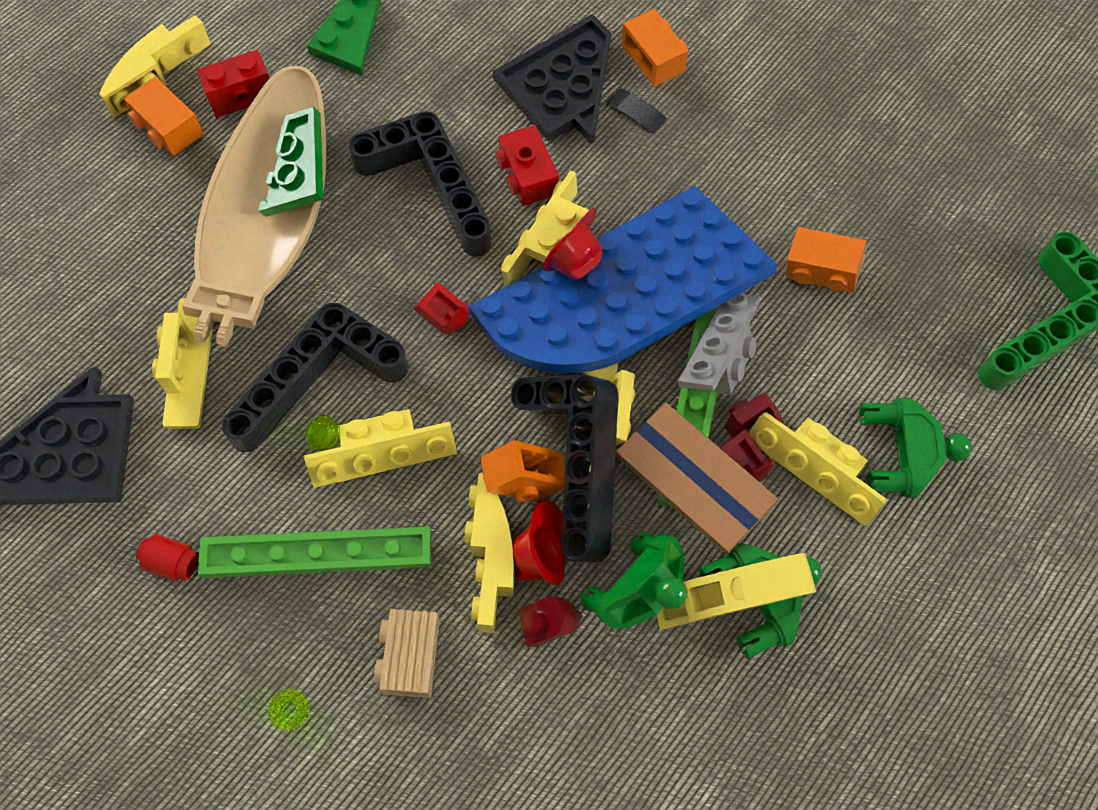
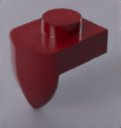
M763 393L750 402L747 399H743L729 410L731 415L724 428L733 437L738 432L754 426L763 412H767L782 424L784 423L777 406L766 393Z
M746 429L738 432L719 447L759 482L763 481L773 468L774 459L765 458Z
M548 596L518 609L527 647H538L573 633L579 627L582 619V614L578 608L562 597Z

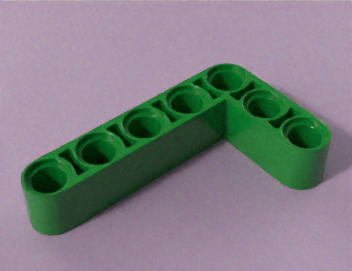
M1066 231L1056 233L1037 258L1041 269L1072 303L997 348L982 364L978 372L979 379L986 387L993 390L1005 388L1098 331V258L1075 234Z

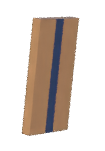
M668 403L661 406L616 450L615 456L726 555L736 547L779 500Z

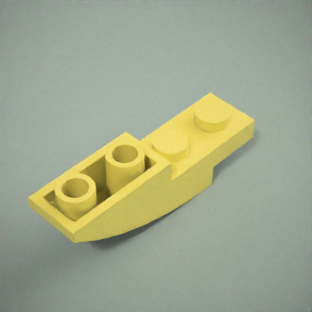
M196 15L171 31H168L161 24L138 41L116 64L99 93L114 118L129 110L124 100L127 95L154 77L159 79L164 85H167L163 74L211 45L203 22Z
M479 473L477 486L471 485L469 507L475 508L473 521L466 522L464 539L465 544H470L472 556L485 557L484 559L477 560L475 581L482 582L480 597H473L471 620H478L479 632L495 633L498 595L514 597L513 547L509 524L500 498L497 494L487 493L483 473Z
M806 553L781 557L684 581L683 583H685L688 590L685 603L678 609H665L663 607L657 614L660 630L815 593L816 588Z

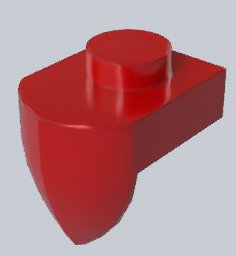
M437 281L417 304L414 311L441 333L451 334L464 327L468 318L469 307L467 301L463 303Z

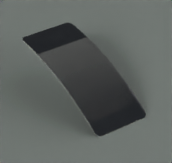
M620 88L606 102V104L630 116L651 134L667 120L655 107L623 88Z

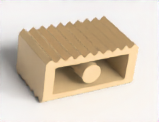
M390 609L389 620H382L379 641L380 644H385L384 659H377L374 683L380 684L379 690L383 695L431 698L440 619L436 612Z

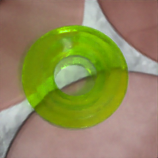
M327 415L316 417L309 423L306 429L308 446L316 451L331 449L339 438L340 429L338 424Z
M284 689L278 692L271 699L268 706V716L272 724L285 731L297 729L306 721L309 715V702L306 696L296 689ZM289 703H295V714L291 717H285L283 714L284 707Z

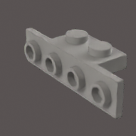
M740 293L719 306L678 380L679 387L714 391L716 388L717 393L732 394L737 382L742 381L744 377L745 366L749 358H753L756 352V339L751 335L750 321L761 301L759 295Z

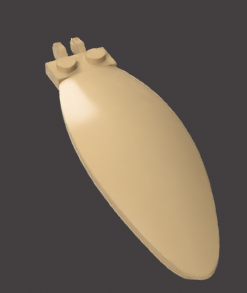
M290 66L282 68L266 82L234 130L209 182L196 232L194 253L196 279H194L182 305L184 315L199 318L194 331V339L198 342L204 343L211 331L212 321L221 322L216 334V344L223 347L228 346L229 340H231L234 325L254 329L265 302L264 298L281 282L292 268L313 230L321 201L267 217L258 212L261 200H266L270 186L266 184L269 172H274L278 155L275 153L285 116L313 106L321 113L324 191L327 145L323 99L318 81L314 74L305 67Z

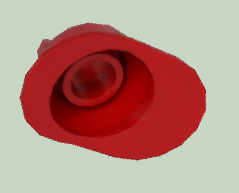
M594 207L590 209L577 225L551 249L543 263L544 271L550 272L556 269L570 278L581 279L599 264L602 256V247L590 230L597 209Z
M542 500L535 506L530 526L513 541L515 577L519 581L545 580L552 585H559L564 579L566 557L561 548L563 513L550 500Z

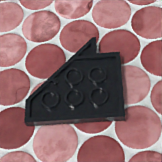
M591 14L493 70V80L531 123L536 126L548 142L570 128L575 127L592 144L595 140L611 32Z
M92 367L0 441V505L121 502L134 399L131 395H99L102 372L97 367Z

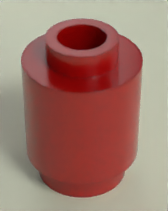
M155 533L149 539L145 538L140 543L136 559L139 560V568L141 570L177 582L179 579L188 581L197 567L199 553L193 551L192 546Z

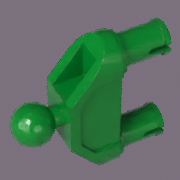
M896 398L891 403L861 402L859 405L858 414L859 416H864V418L859 419L861 425L891 424L895 428L900 471L869 470L867 484L873 483L869 487L878 493H901L906 498H917L947 458L958 462L968 458L971 453L972 444L968 437L964 434L954 433L944 438L942 424L923 406L910 398Z
M637 532V537L643 540L632 537L630 546L632 552L640 557L610 591L604 592L598 587H588L586 590L594 595L590 596L583 592L581 597L583 608L596 613L600 621L605 625L622 629L637 625L656 616L663 607L665 609H678L687 599L688 590L685 583L682 582L684 554L680 543L674 536L667 534L653 536L647 532Z
M738 543L728 555L706 566L699 567L700 577L781 557L752 545ZM807 557L814 585H816L822 576L821 566L815 559ZM803 596L758 607L765 618V624L736 637L739 648L755 642L742 651L746 659L750 660L753 656L775 645L787 647L794 642L800 620Z

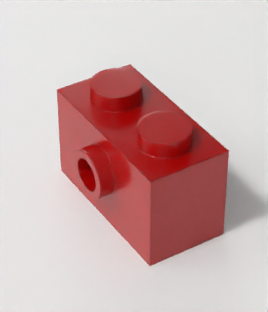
M258 49L196 69L216 118L249 107L270 79Z
M532 125L498 136L499 150L495 151V157L500 170L505 169L508 174L506 180L511 195H517L522 206L552 197L553 190L559 182V174L536 126Z

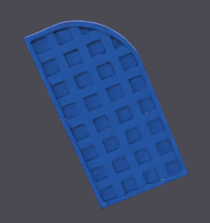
M694 186L598 237L597 240L602 247L601 260L593 270L581 279L570 278L556 269L546 272L542 267L470 305L469 310L473 319L493 345L511 360L524 366L547 372H588L606 368L624 360L776 274L777 263Z

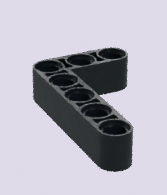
M428 111L419 112L360 132L350 139L349 149L354 169L357 173L364 176L375 175L420 159L464 252L475 257L482 256L488 252L491 246L489 220L436 114ZM472 234H481L479 236H470Z
M339 303L325 304L225 415L222 420V430L236 450L241 452L254 451L264 442L340 352L382 380L395 383L401 381L408 373V362L403 345L344 305ZM335 322H342V324H340L337 327H329L331 324ZM361 340H370L366 345H356ZM320 347L315 353H307L311 348ZM389 358L398 359L393 364H384V361ZM297 373L293 379L283 380L288 374ZM274 399L269 406L260 407L264 401ZM250 426L245 434L236 435L240 428Z
M585 374L520 378L514 383L510 394L511 401L517 409L540 414H568L561 536L562 552L572 562H602L609 555L611 548L618 389L609 380Z

